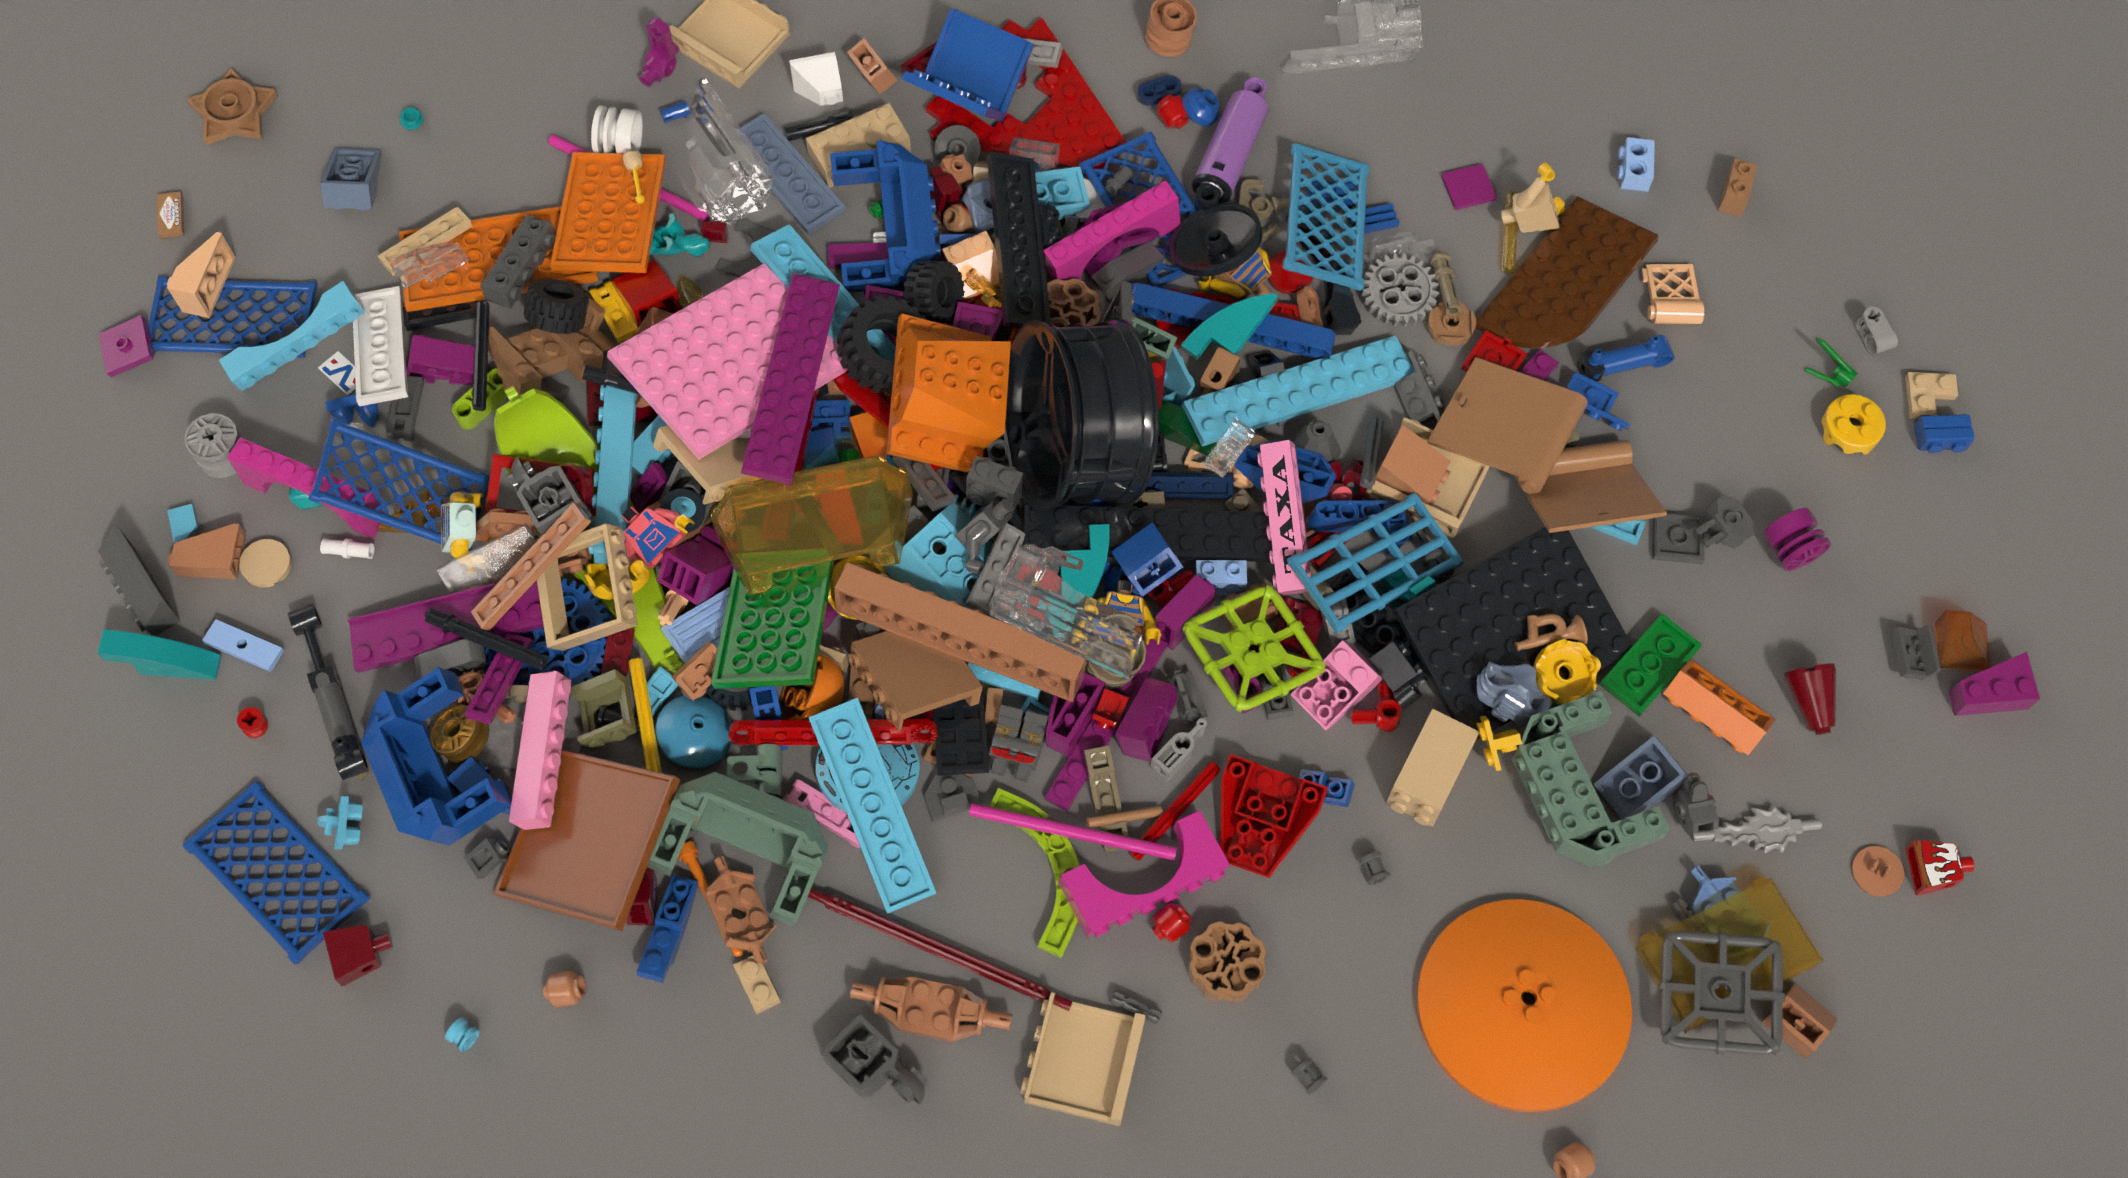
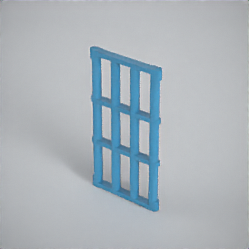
M1416 493L1406 496L1403 501L1376 515L1368 516L1367 520L1338 535H1331L1330 539L1301 554L1297 553L1287 558L1289 566L1296 573L1336 633L1346 629L1349 624L1377 609L1385 608L1386 604L1410 592L1409 589L1427 576L1434 579L1450 569L1455 570L1464 565L1462 557L1452 546ZM1414 507L1421 516V519L1389 535L1381 523ZM1428 526L1435 539L1403 555L1395 543ZM1373 528L1381 540L1351 555L1343 543ZM1442 546L1450 559L1417 575L1409 563ZM1335 547L1343 560L1309 577L1301 565ZM1387 548L1395 560L1365 575L1357 563ZM1349 568L1357 581L1323 598L1316 585ZM1401 568L1409 581L1379 596L1372 583ZM1364 589L1372 601L1338 619L1329 606Z

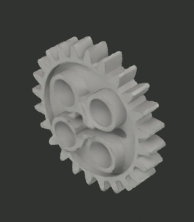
M1394 253L1392 259L1384 255L1383 262L1380 259H1376L1375 264L1369 266L1368 272L1365 273L1363 278L1364 290L1361 295L1367 297L1364 305H1372L1369 312L1377 311V320L1384 316L1385 324L1393 320L1395 327L1399 321H1402L1404 327L1407 326L1409 320L1413 325L1416 324L1418 318L1423 321L1426 314L1429 315L1432 307H1435L1437 302L1435 299L1439 295V292L1435 291L1439 284L1433 282L1436 275H1428L1431 267L1423 268L1424 261L1421 260L1416 263L1414 255L1408 260L1406 253H1403L1402 258H1398L1397 254ZM1405 276H1411L1414 280H1408ZM1382 278H1388L1391 282H1385ZM1409 297L1416 298L1418 302L1411 301ZM1386 299L1393 300L1395 304L1388 303Z

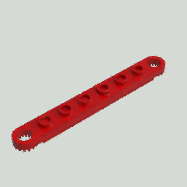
M867 719L877 745L912 744V742L919 744L920 742L922 744L927 742V744H930V741L934 742L937 737V725L929 719H904L902 730L900 731L888 719ZM741 720L733 722L729 727V740H732V743L735 742L736 745L739 743L740 746H743V744H755L756 746L761 744L819 745L810 720ZM923 728H924V730L927 729V731L930 730V732H928V733H921V732H919V731H920V730L922 731ZM740 730L742 732L744 730V732L747 731V734L741 735L737 732H739Z

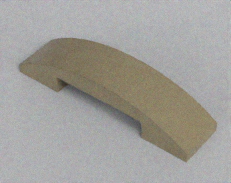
M1110 745L1084 750L1096 816L1122 812ZM1126 821L1099 826V831L1129 837ZM1103 845L1105 853L1121 850L1119 848Z

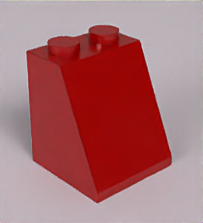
M655 260L648 263L647 273H622L612 280L614 288L637 327L640 326L652 307L672 314L682 310L677 289Z

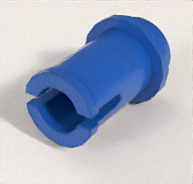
M679 101V104L660 109L665 124L681 117L686 119L687 115L691 114L686 101Z

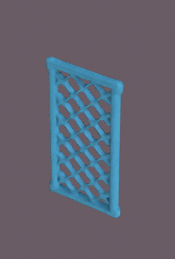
M1294 143L1291 145V155H1293L1286 257L1283 259V269L1355 290H1363L1364 279L1362 278L1366 191L1370 166ZM1320 163L1326 171L1319 173L1313 167V164ZM1301 169H1309L1315 177L1311 179L1306 178L1305 175L1301 174ZM1341 169L1347 178L1340 179L1334 171ZM1330 175L1336 183L1329 185L1323 176ZM1317 180L1325 189L1318 191L1311 182ZM1351 181L1357 186V190L1350 191L1344 183ZM1300 187H1308L1313 195L1310 197L1305 196L1300 192ZM1340 187L1346 195L1339 197L1333 189ZM1329 193L1335 201L1328 203L1322 197V194ZM1316 198L1324 207L1316 209L1310 200ZM1350 199L1356 204V208L1349 209L1343 201ZM1305 204L1312 213L1305 215L1302 211L1298 210L1299 206ZM1339 205L1345 214L1338 215L1332 207ZM1328 211L1334 219L1326 221L1320 213ZM1316 217L1322 223V226L1315 227L1309 219ZM1349 217L1352 221L1356 222L1355 227L1349 228L1342 219ZM1305 223L1311 231L1303 233L1297 228V224ZM1338 223L1344 232L1336 233L1331 225ZM1326 229L1333 238L1326 240L1319 231ZM1315 235L1322 244L1314 246L1308 237ZM1349 236L1352 240H1355L1354 245L1347 246L1341 237ZM1303 241L1310 250L1307 252L1301 251L1296 247V242ZM1336 241L1343 250L1336 252L1330 243ZM1324 247L1332 256L1324 258L1318 249ZM1314 254L1320 263L1314 265L1306 256ZM1347 254L1350 258L1354 259L1353 264L1347 265L1340 256ZM1302 260L1305 264L1298 263L1295 261ZM1336 260L1342 269L1335 271L1328 262ZM1324 266L1328 271L1319 269V267ZM1343 272H1345V273H1347L1350 277H1347V276H1344V275H1340V274L1343 273Z

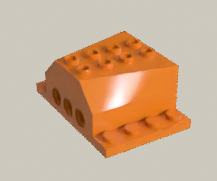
M901 314L898 317L887 454L969 473L975 457L983 458L984 449L1005 433L1011 341H992V337Z

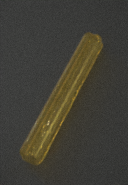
M1507 192L1505 210L1514 208L1512 197L1518 192ZM1517 221L1504 224L1503 273L1512 274L1515 270Z

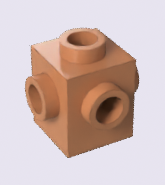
M952 154L942 159L939 167L942 168L945 175L952 174L961 189H967V186L972 183L974 178L971 165L968 161L966 162L964 155L955 156Z

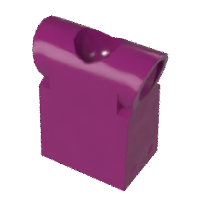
M697 536L694 541H689L665 551L656 581L697 605L722 592L725 587H730L736 557L701 536Z

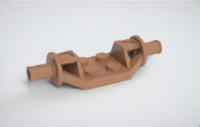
M883 976L880 984L877 986L858 983L857 981H854L852 985L853 989H851L850 998L874 1002V1013L882 1015L901 1032L954 1042L975 1034L981 1036L985 1026L1006 1031L1010 1030L1013 1014L989 1010V1007H987L988 998L982 999L963 987L915 977L887 980V977ZM883 1003L897 1007L898 1012L883 1006ZM961 1021L978 1022V1025H962V1026H960V1022H961Z

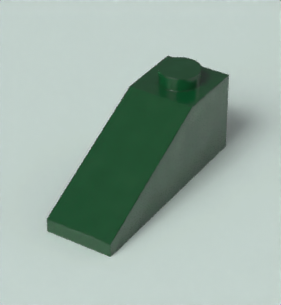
M1162 400L1161 409H1158L1159 430L1163 432L1164 438L1216 459L1226 439L1202 446L1183 408Z

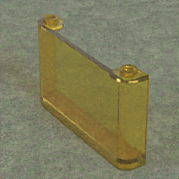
M1765 876L1750 883L1751 887L1656 935L1653 932L1647 933L1639 938L1641 943L1634 949L1657 988L1658 983H1661L1662 944L1665 939L1664 935L1669 931H1693L1719 934V931H1724L1728 935L1764 937L1774 942L1777 940L1781 944L1780 949L1783 955V983L1813 969L1824 960L1773 879H1766ZM1681 941L1700 962L1718 964V944ZM1727 945V964L1747 966L1765 949ZM1673 947L1672 983L1694 985V968ZM1772 955L1751 971V990H1772ZM1719 985V988L1714 990L1715 994L1719 995L1721 999H1724L1725 995H1729V991L1724 990L1723 985ZM1672 992L1671 1011L1678 1023L1693 1012V994ZM1697 1018L1683 1031L1686 1034L1713 1019Z

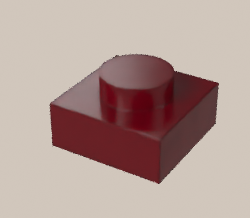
M716 220L702 222L703 237H707L710 242L728 243L729 235L726 223Z

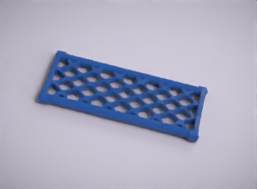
M1152 132L1143 134L1134 140L1079 164L1082 173H1086L1105 207L1115 205L1113 202L1115 196L1109 195L1102 184L1104 177H1114L1115 174L1108 172L1107 167L1109 163H1115L1138 171L1135 179L1130 178L1127 181L1133 184L1132 191L1130 193L1122 191L1121 194H1117L1127 197L1129 199L1128 202L1137 197L1133 193L1136 186H1142L1150 190L1155 187L1154 181L1156 177L1166 176L1170 182L1169 186L1173 187V191L1181 200L1179 203V213L1192 215L1197 212L1195 205L1155 142L1156 137ZM1145 143L1147 145L1144 151L1133 149ZM1124 152L1127 153L1124 160L1113 158ZM1132 153L1141 156L1142 161L1140 165L1128 163V155ZM1145 158L1156 159L1158 165L1155 170L1143 167ZM1106 161L1104 169H1093V166ZM1141 172L1153 175V180L1150 184L1138 180ZM1173 230L1170 234L1160 237L1167 240L1166 247L1164 249L1156 247L1164 257L1167 255L1171 256L1167 248ZM1142 243V244H1138V245H1134V246H1130V248H1131V250H1133V249H1135V248H1137V247L1143 245V243ZM1162 261L1146 275L1150 280L1148 282L1150 286L1161 288L1187 274L1177 267L1172 268L1164 265ZM1161 270L1173 272L1162 278L1158 277Z
M158 276L148 324L153 353L155 351L230 353L238 347H255L269 344L267 339L275 333H280L283 337H286L288 335L281 331L284 326L294 323L298 329L301 325L295 319L304 313V323L313 313L318 288L317 281L298 283L226 280L216 304L221 300H226L230 305L221 312L213 309L215 316L209 321L203 322L199 316L193 314L184 321H179L175 317L181 311L179 306L172 311L168 310L165 305L174 299L171 294L163 299L169 276ZM232 290H241L243 296L235 302H231L227 298ZM256 291H265L267 297L259 303H255L251 299ZM280 291L289 292L291 298L283 304H279L275 300ZM304 292H308L306 305L299 301ZM244 301H250L253 307L245 313H241L237 309ZM273 301L277 308L265 314L261 307ZM293 302H297L301 309L292 315L288 314L285 308ZM164 308L168 313L158 320L160 310ZM235 310L239 317L231 323H227L223 317L230 311ZM259 311L263 318L254 324L250 323L247 317ZM279 312H283L287 319L278 325L274 324L271 318ZM169 319H174L177 322V325L169 331H164L161 327ZM198 320L201 326L195 331L189 332L185 328L191 321ZM221 320L225 327L217 333H213L209 327L216 321ZM241 321H245L249 328L240 334L236 333L233 327ZM265 322H270L273 329L264 335L260 334L257 328ZM156 329H160L163 332L158 341H154ZM180 329L187 333L182 342H173L171 336ZM204 330L211 334L206 343H197L195 340V336ZM227 331H231L235 335L230 344L221 343L219 337ZM251 332H256L259 335V339L256 340L255 344H245L243 338ZM306 351L299 354L296 358H305Z
M332 417L330 420L326 441L308 500L329 504L441 544V533L437 532L435 522L440 520L441 516L432 519L426 510V506L434 503L441 511V499L450 497L452 493L460 490L472 493L470 486L474 482L479 484L477 493L483 494V497L480 498L482 505L490 475L483 472L476 473L346 425L340 419ZM335 432L341 433L343 443L332 446ZM355 439L366 442L367 452L357 455L351 443ZM343 446L347 447L352 456V459L342 462L335 452L336 449ZM379 448L390 451L391 461L385 464L380 463L375 455V451ZM329 454H331L337 466L327 469L326 464ZM367 455L371 456L376 464V468L369 471L365 470L360 462V458ZM403 457L412 459L415 470L408 473L404 472L399 460ZM355 462L361 471V475L354 478L350 477L344 466ZM394 464L400 476L390 479L384 467ZM427 465L437 468L439 478L429 481L423 473V469ZM340 469L346 481L338 485L335 484L329 472ZM379 471L385 483L375 486L369 474ZM418 473L424 485L414 488L408 476ZM450 474L459 476L462 487L456 490L451 489L446 477ZM323 476L326 477L330 484V489L326 492L319 490ZM364 478L370 490L360 493L354 485V481ZM400 479L404 480L409 488V492L399 495L393 486V482ZM441 481L447 490V494L441 497L437 496L432 488V484ZM346 484L349 485L355 497L350 501L340 498L339 487ZM385 486L389 487L394 495V499L384 502L378 493V489ZM423 488L428 489L433 500L428 503H422L417 495V491ZM369 493L374 494L379 502V506L374 510L365 507L363 496ZM412 495L418 507L408 510L402 498ZM397 502L403 511V515L399 518L390 516L387 508L388 504ZM475 508L476 522L479 519L481 508ZM418 510L422 511L427 519V523L422 527L413 524L411 513Z
M259 781L249 786L245 792L183 844L185 850L189 854L193 853L289 954L288 958L294 965L300 963L324 940L323 932L337 929L370 899V895L364 889L360 890L265 792V787ZM253 796L256 797L251 808H240ZM268 810L273 815L268 825H256V817L259 812ZM253 812L252 823L246 826H238L239 813ZM234 813L232 825L220 826ZM285 827L289 831L287 841L273 843V832L276 829ZM269 829V838L266 843H254L256 830ZM232 830L231 841L227 844H216L218 831ZM238 830H251L248 843H235ZM213 832L212 842L201 846L199 843ZM302 845L306 849L302 860H289L292 847ZM238 847H248L247 860L233 861L234 850ZM255 847H267L265 860L252 861V852ZM273 847H286V854L283 860H270ZM217 848H230L227 861L217 863L213 859ZM318 862L323 867L320 877L306 878L307 866L309 864ZM283 864V877L269 879L270 866ZM291 864H303L302 876L300 878H287L288 867ZM235 865H246L245 878L234 881L229 876L232 867ZM253 865H265L263 878L250 879V870ZM336 880L341 885L336 895H323L326 882ZM281 882V895L267 897L268 884ZM289 882H301V890L298 896H285L286 885ZM307 882H320L318 895L304 896ZM251 883H263V892L260 897L251 899L246 894ZM352 897L354 901L340 913L342 900ZM336 899V912L333 914H322V902L324 900ZM288 900H299L298 913L284 915V903ZM318 900L317 912L315 914H302L304 901ZM267 901H280L278 914L268 917L263 912ZM297 918L296 931L285 935L280 930L283 920ZM304 918H316L314 932H300L301 921ZM322 918H334L319 931ZM314 936L299 950L297 946L301 937Z

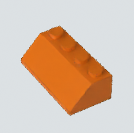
M1690 659L1663 693L1672 705L1676 707L1681 706L1688 711V715L1693 720L1703 722L1710 727L1709 730L1715 736L1725 738L1731 743L1733 749L1747 755L1751 753L1776 720L1693 659Z

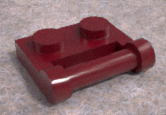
M1282 597L1291 612L1298 613L1297 621L1302 622L1304 625L1303 630L1315 646L1323 620L1321 611L1317 612L1311 605L1296 602L1290 597ZM1279 614L1274 634L1287 627V623L1281 614ZM1292 635L1291 640L1284 639L1280 641L1286 651L1300 655L1305 651L1295 635Z

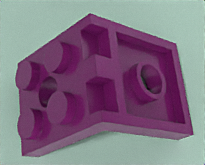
M1125 203L1092 210L1083 227ZM1143 227L1116 237L1090 259L1084 270L1091 277L1108 262L1119 257L1124 248L1154 241L1158 235L1157 231L1154 228Z

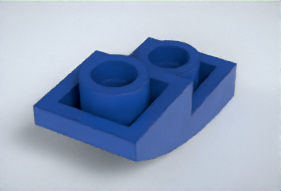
M1301 769L1300 779H1306L1328 787L1323 803L1349 807L1355 786L1352 780L1328 777L1325 772Z

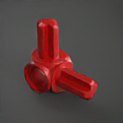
M1188 569L1172 579H1166L1148 592V594L1159 607L1164 608L1195 575Z
M1383 681V683H1379L1377 686L1379 702L1375 705V709L1352 710V724H1375L1376 728L1384 732H1392L1398 728L1401 706L1394 700L1393 691Z

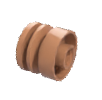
M1156 0L1152 4L1145 30V41L1151 50L1165 57H1175L1183 54L1189 48L1197 20V12L1193 4L1188 0Z

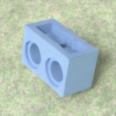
M1627 137L1624 146H1620L1618 160H1621V165H1619L1617 179H1621L1620 189L1649 191L1654 179L1655 140Z
M1196 560L1194 575L1197 574L1201 579L1205 578L1210 581L1214 586L1215 595H1230L1233 593L1238 595L1246 591V560Z

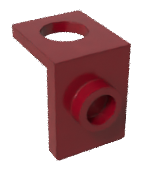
M1353 459L1349 465L1342 484L1347 487V484L1350 482L1358 483L1360 492L1352 494V501H1362L1367 489L1362 488L1360 485L1364 461Z

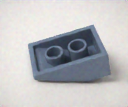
M334 148L320 182L323 206L337 210L343 208L357 210L372 209L377 192L381 150Z
M1652 736L1593 785L1618 816L1624 819L1649 810L1684 786V777L1688 774L1657 737Z

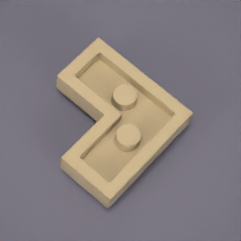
M1908 372L1905 376L1910 419H1919L1920 416L1937 415L1935 399L1955 400L1958 397L1956 374Z

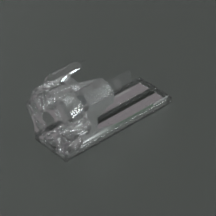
M701 78L698 80V84H696L697 88L690 110L694 119L684 124L693 137L686 143L688 149L696 143L698 144V147L690 153L688 159L697 182L694 187H691L681 175L678 174L680 182H682L681 186L698 209L706 211L712 220L734 224L750 212L765 209L774 181V175L706 78Z
M1034 544L1019 545L1007 566L997 577L990 615L1129 679L1133 672L1142 635L1133 632L1139 619L1074 590L1058 576L1059 566L1082 571L1084 562L1081 559L1052 546L1043 549Z

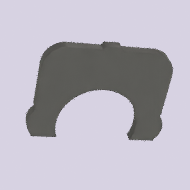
M739 219L735 227V231L749 235L753 242L776 231L754 224L748 219ZM752 252L748 258L739 262H728L721 258L717 265V270L723 275L731 274L741 277L762 265V263Z

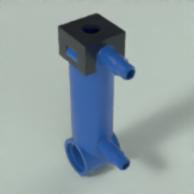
M1665 335L1652 336V338L1644 343L1602 352L1601 349L1597 348L1582 352L1577 362V367L1581 375L1598 382L1602 376L1650 365L1655 368L1666 366L1675 359L1667 337Z

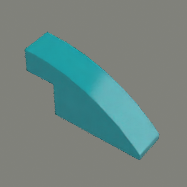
M1271 293L1251 297L1218 311L1188 336L1182 343L1181 350L1197 361L1212 342L1237 356L1277 303L1278 295Z
M1110 524L1089 525V550L1060 551L1063 631H1068L1082 616L1100 584L1107 560Z
M104 629L98 649V655L104 661L130 663L140 675L209 680L217 679L222 657L215 652L174 640Z

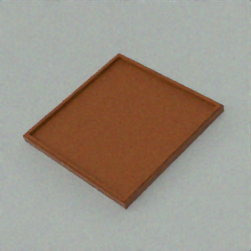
M561 750V764L558 772L551 827L529 830L519 829L493 895L622 931L681 779L672 775Z

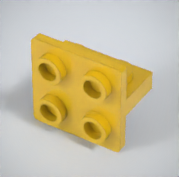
M1485 715L1480 716L1481 723L1477 724L1480 739L1487 743L1488 748L1483 749L1486 763L1489 766H1493L1496 771H1500L1501 766L1497 750H1501L1502 753L1516 750V745L1522 744L1520 734L1516 729L1492 734L1488 718Z

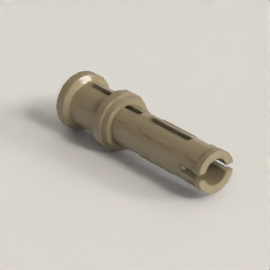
M1440 252L1431 257L1430 265L1435 271L1436 277L1434 280L1440 285L1446 314L1448 316H1456L1458 312H1461V307L1453 282L1455 272L1450 266V255Z

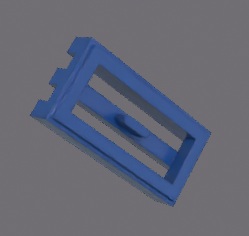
M1393 203L1366 208L1365 223L1369 225H1365L1364 234L1399 226V220L1396 219V211L1393 210ZM1348 217L1351 228L1355 227L1356 222ZM1391 219V220H1389V221H1384V222H1379V223H1377V221H1380V220Z

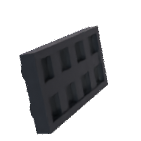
M982 687L979 704L969 706L967 701L962 699L933 709V722L937 725V737L935 740L937 776L989 773Z

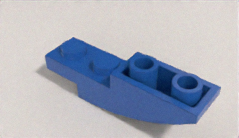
M675 875L672 876L655 917V927L638 966L637 976L663 983L670 964L673 965L694 903L698 881Z

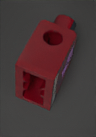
M646 868L627 917V925L654 926L658 883L655 871L651 868Z

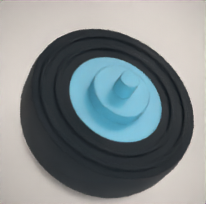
M675 489L668 492L660 504V508L676 511L681 515H686L695 522L694 525L692 523L686 525L685 530L688 533L696 530L702 524L706 513L702 498L688 489Z

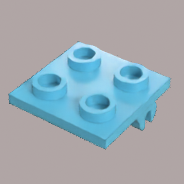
M1174 346L1169 359L1166 361L1164 386L1169 395L1163 397L1162 400L1182 407L1183 402L1187 401L1193 391L1195 384L1192 375L1189 374L1184 364L1183 357L1179 355Z

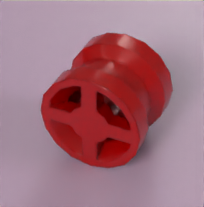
M248 707L243 709L237 716V725L247 737L258 738L266 733L268 721L259 709Z

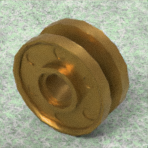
M462 704L451 706L443 711L435 720L430 733L432 747L449 761L458 764L464 763L470 757H476L484 749L490 731L488 724L467 719L465 711L468 706Z

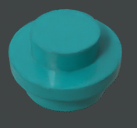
M406 108L400 116V123L407 130L418 129L424 122L422 113L416 108Z

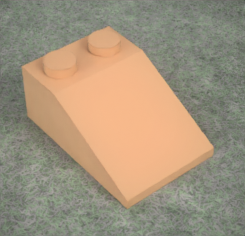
M216 232L179 264L173 275L168 279L167 289L184 313L210 318L236 258L222 233Z

